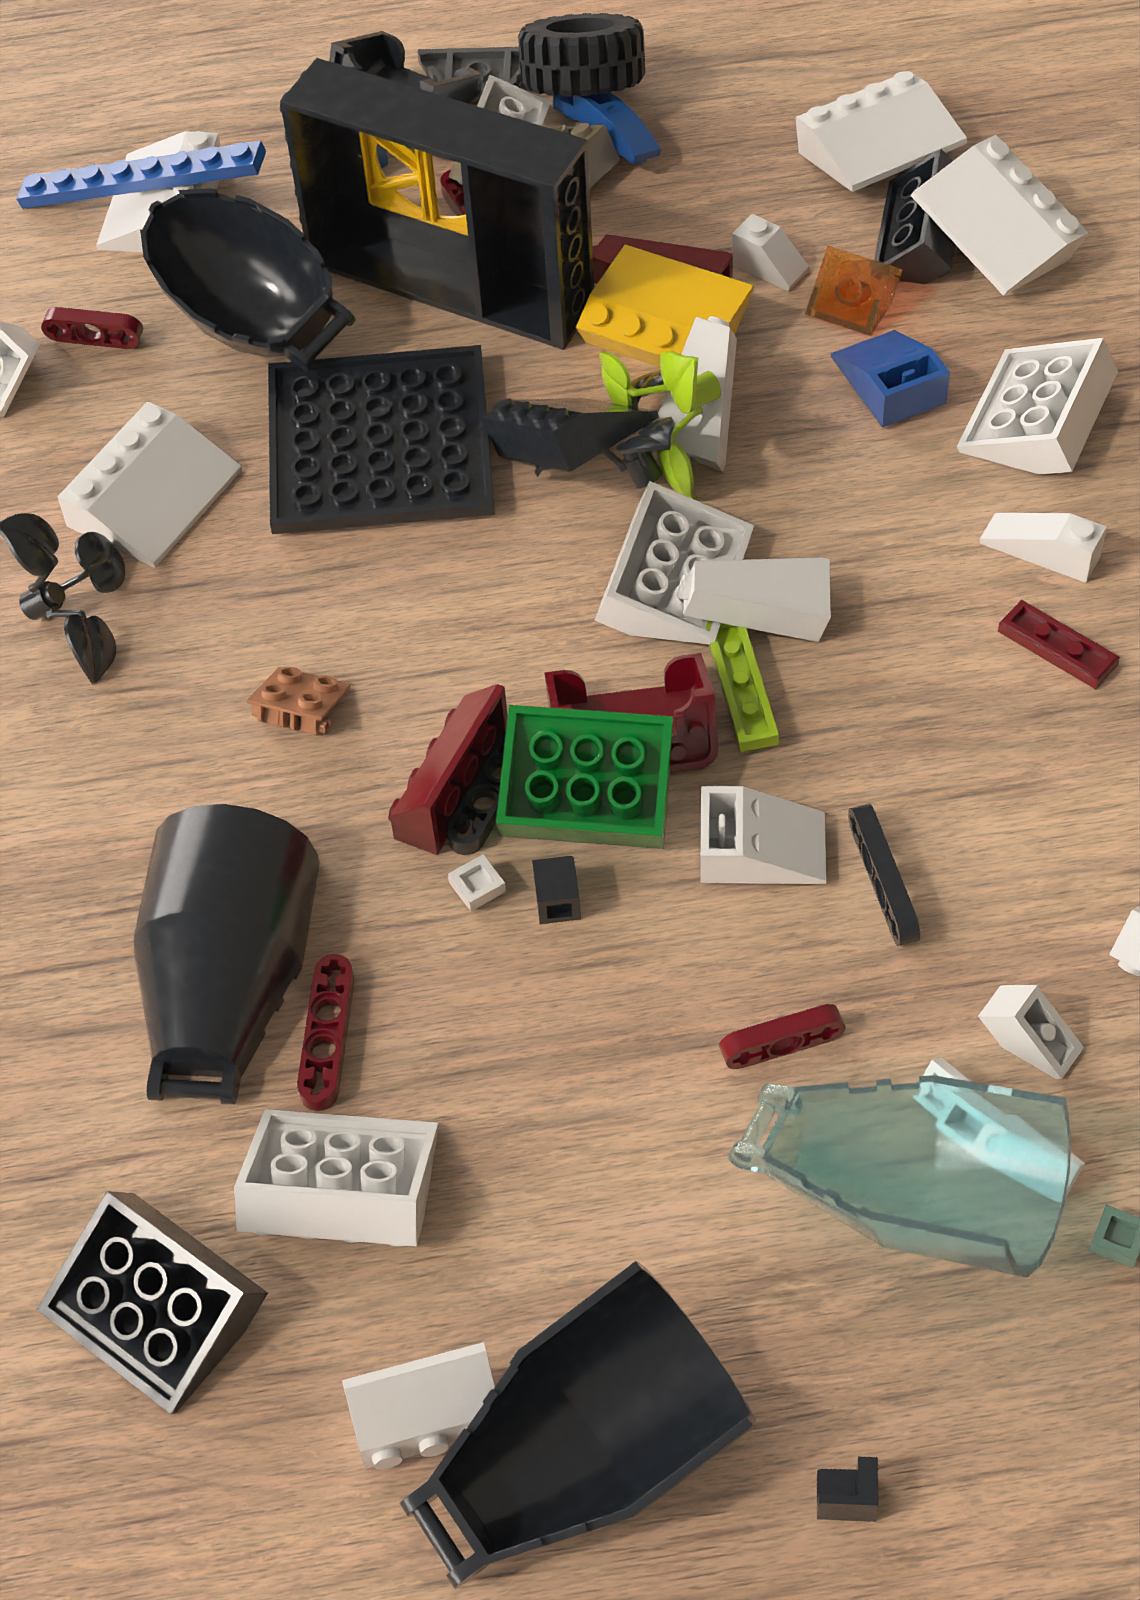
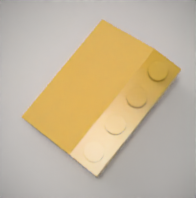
M624 245L589 295L576 329L588 344L660 367V355L662 353L674 351L682 354L696 317L708 320L709 316L720 318L729 323V327L735 335L755 287L736 279Z

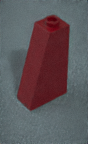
M606 234L597 246H593L594 283L598 284L624 245L733 279V254L725 251Z

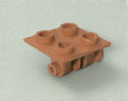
M278 667L247 699V703L253 704L252 716L257 717L259 722L280 725L283 728H286L290 723L292 730L296 731L300 727L301 732L319 736L321 733H328L331 720L325 718V716L351 688V684L338 681L335 677L328 675L316 676L304 673L295 667Z

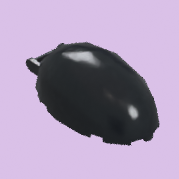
M212 188L178 190L179 194L162 203L158 200L151 203L148 209L150 214L143 229H140L144 260L163 293L204 334L239 352L264 357L285 356L303 370L309 371L313 367L312 361L346 326H352L356 321L354 315L346 307L332 298V277L318 249L306 239L305 234L289 219L250 198L235 195V198L218 194V191ZM333 315L334 318L327 324V322L329 321V319H330L331 316Z

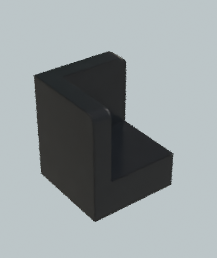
M563 856L532 860L540 925L581 920L574 857Z
M858 1456L856 1470L819 1469L817 1471V1520L876 1522L878 1511V1457Z

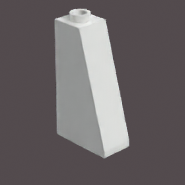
M709 316L708 320L696 317L681 355L699 358L697 375L711 371L719 381L721 397L702 406L703 413L691 420L676 435L675 442L684 449L691 462L723 472L726 464L737 338L729 327L728 322L713 316ZM671 391L666 392L658 413L659 418L656 420L672 417L676 426L688 415L677 407Z
M820 557L695 561L689 576L683 575L679 586L678 597L679 599H684L683 616L819 642L831 618L830 559Z

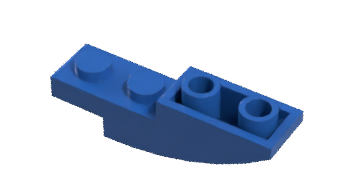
M611 92L607 94H591V96H553V109L565 114L568 119L589 123V125L605 124L618 154L626 158L628 162L641 164L645 163L648 158L660 155L661 148L642 120L631 108Z

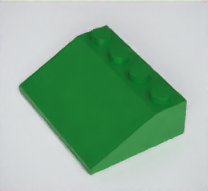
M509 705L496 825L500 835L505 837L664 849L673 716Z

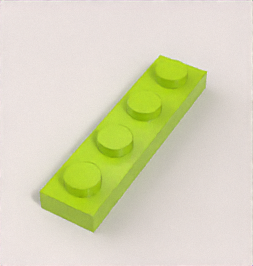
M713 621L707 622V631L710 630ZM721 623L715 641L710 642L708 645L739 751L741 753L779 745V733L747 629Z

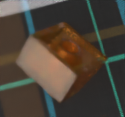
M827 245L805 314L872 336L892 304L903 269Z

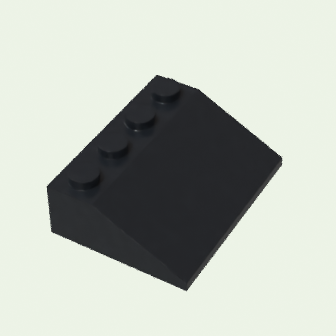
M508 398L495 403L492 406L493 411L484 415L482 420L498 456L571 472L658 419L659 415L656 410L623 406L585 398L524 400Z
M107 1191L37 1307V1310L168 1413L176 1414L245 1333L268 1292L135 1193Z

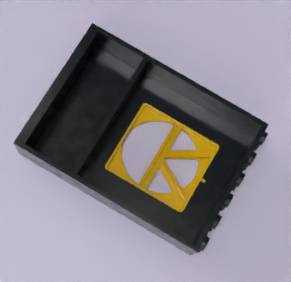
M316 58L301 73L299 79L290 90L284 93L280 100V112L283 117L285 140L288 145L290 168L295 185L294 192L299 207V221L302 225L303 234L318 249L327 270L330 273L564 350L577 332L576 326L589 295L595 288L587 139ZM377 144L385 148L414 172L386 178L378 161ZM408 147L414 148L415 153L411 151ZM432 154L461 163L465 215H439ZM419 185L422 208L405 198L397 189Z

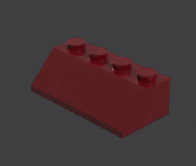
M495 684L464 695L456 709L452 708L449 711L440 736L431 740L424 762L420 768H415L412 771L406 791L401 799L396 798L390 807L388 819L391 821L395 840L434 855L439 854L448 839L446 829L448 822L501 734L507 728L508 713L505 686Z

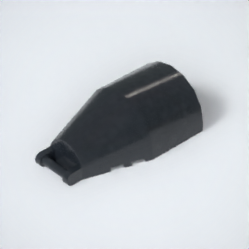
M228 804L192 806L169 815L156 829L134 933V956L152 1058L146 1089L148 1100L162 1101L165 1096L220 1099L221 1104H236L241 1077L266 1034L265 1028L274 1012L279 1011L284 1002L283 996L293 978L297 979L302 970L320 862L318 854L309 838L284 819L254 808ZM168 1076L222 1077L221 1082L168 1079Z
M635 1261L516 1352L509 1362L511 1365L495 1388L489 1391L482 1401L484 1403L468 1427L462 1430L429 1480L403 1499L400 1505L408 1517L414 1516L449 1570L446 1576L454 1589H456L491 1563L636 1517L756 1426V1419L735 1382L689 1317L653 1274L642 1264ZM437 1497H439L475 1552L466 1560L430 1506V1503Z

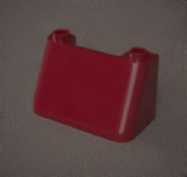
M702 653L681 655L670 660L664 669V686L587 696L584 680L578 673L572 670L544 672L549 708L673 716L670 772L704 768L713 763L718 756L715 694Z

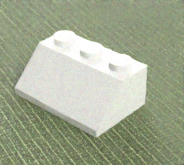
M484 1342L342 1380L365 1469L374 1467L379 1470L395 1467L402 1462V1459L418 1454L424 1457H432L446 1452L449 1446L453 1445L462 1430L467 1428L484 1404L482 1401L489 1391L495 1388Z

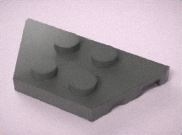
M519 47L418 49L417 51L420 66L427 76H430L435 81L451 79L456 70L465 67L483 73L481 91L474 101L480 100L489 75L519 88L523 84L520 73Z

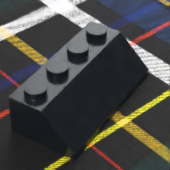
M942 149L934 152L889 181L871 273L875 279L926 284L937 277L946 275L952 269L956 244L911 197L917 188L953 162Z

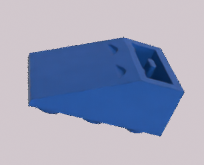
M896 330L831 353L833 361L882 427L947 403L950 371L932 348Z

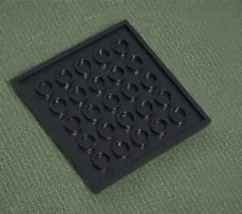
M481 345L314 359L312 361L313 367L309 371L303 370L292 361L268 363L270 528L272 534L495 515L489 435L482 420V417L487 414Z

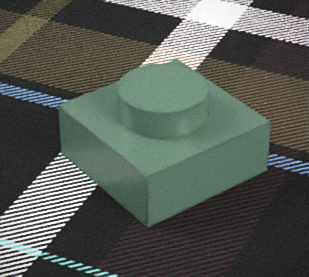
M1106 1204L1089 1251L1134 1268L1140 1253V1217Z

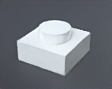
M483 854L448 873L450 885L470 911L506 892L505 882Z

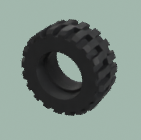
M608 13L553 16L547 19L535 20L534 23L525 24L518 34L521 82L527 90L534 91L537 94L544 93L549 96H591V94L618 92L639 84L646 73L644 29L639 20L631 16Z

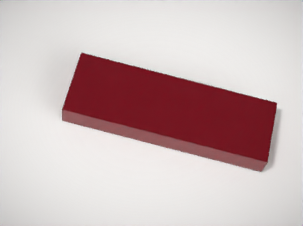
M1022 599L999 622V633L1095 690L1119 664L1120 657Z

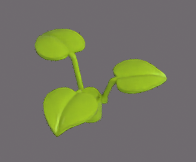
M666 351L660 355V371L665 385L636 389L630 386L629 371L621 360L609 352H600L603 382L614 404L632 406L631 396L637 397L671 391L677 407L683 413L688 414L674 427L671 435L670 450H657V458L663 476L671 487L679 494L694 500L698 499L694 493V477L690 460L684 449L675 442V437L691 420L703 413L702 406L721 397V387L718 379L711 371L697 375L698 357L684 356L674 351Z

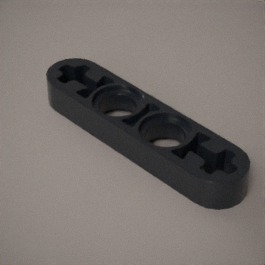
M506 729L501 734L448 822L446 829L449 846L457 854L471 855L478 852L496 825L501 780L494 778L491 773L503 765ZM481 797H488L495 801V804L487 810H479L473 806V803ZM470 819L474 821L472 823L473 835L467 834L463 839L459 838L458 833L465 834L471 826Z
M869 803L849 808L848 818L853 838L895 944L901 946L919 941L920 927L915 910L873 806Z

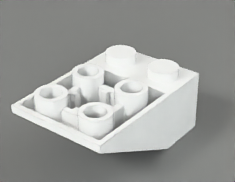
M701 786L700 883L826 884L825 812L743 786Z

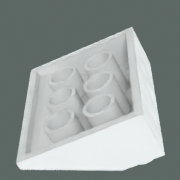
M910 71L899 72L890 79L880 83L869 84L861 91L851 95H842L834 102L824 106L813 107L807 113L795 117L799 154L852 192L911 168L939 149L947 153L967 144V137L929 84Z
M185 131L127 154L125 160L175 154L180 151H195L208 147H221L218 133ZM219 180L114 195L97 242V249L143 253L140 229H143L150 214L148 209L151 203L157 200L162 203L179 194L178 190L206 188L217 190Z
M997 135L973 145L917 188L911 195L1003 296L1069 261L1088 235V232L1078 222L1076 217L1068 212L1055 198L1054 194L1035 177L1031 170L1018 159L1007 144Z
M1104 338L1005 349L957 445L959 453L1035 474L1072 472L1118 373Z
M147 401L57 498L67 527L82 534L91 531L100 533L114 544V548L119 552L155 568L242 472V467L177 414Z
M649 481L636 508L594 621L631 636L701 644L714 642L721 623L712 622L710 630L707 631L706 625L708 620L683 616L684 599H679L678 597L681 579L683 575L689 576L695 561L743 560L754 525Z
M265 1109L234 1186L237 1232L255 1233L257 1235L294 1236L303 1239L343 1240L349 1243H379L396 1247H417L425 1217L438 1135V1123Z

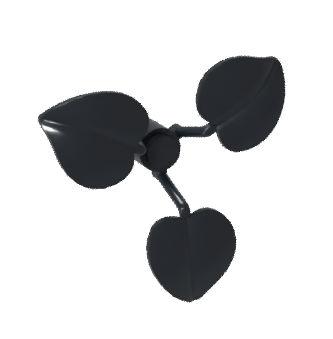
M658 370L657 372L642 375L631 381L630 386L641 389L663 385L661 371ZM648 395L631 396L632 406L638 407L641 397ZM672 417L653 421L638 430L637 433L621 441L617 445L616 451L618 454H623V460L618 458L609 449L602 453L617 465L620 472L627 470L637 488L646 487L649 481L654 483L663 474L652 451L670 450L671 435L675 422ZM537 465L535 470L537 478L542 471L550 468Z
M30 513L15 514L0 521V535L5 539L16 560L27 572L34 576H39L34 583L28 586L29 590L20 596L19 603L22 612L31 620H38L44 616L48 620L55 617H66L64 632L68 644L91 684L98 682L115 659L116 642L111 630L98 616L87 618L82 610L58 609L62 607L65 601V590L87 577H90L93 586L100 593H110L118 589L125 578V563L120 552L102 534L93 531L86 532L79 536L75 542L76 559L85 571L62 584L45 581L58 564V558L54 553L58 550L59 540L53 528L40 516Z

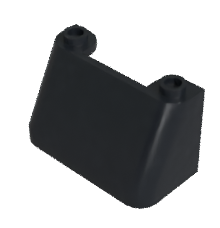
M384 31L331 43L329 61L468 104H471L481 91L483 73L472 68L458 69L451 79L439 82L405 68V49L402 42L397 37Z

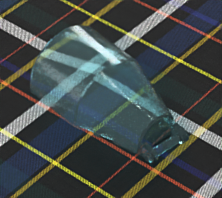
M936 1075L919 1076V1082L894 1085H892L891 1079L876 1080V1086L850 1088L848 1082L799 1087L767 1083L764 1084L758 1095L760 1103L741 1141L734 1143L728 1155V1159L733 1165L744 1170L766 1174L771 1179L881 1247L1016 1276L1029 1277L1044 1261L1054 1241L1064 1209L1070 1174L1071 1130L1066 1099L1063 1097ZM775 1111L780 1112L764 1145H759Z

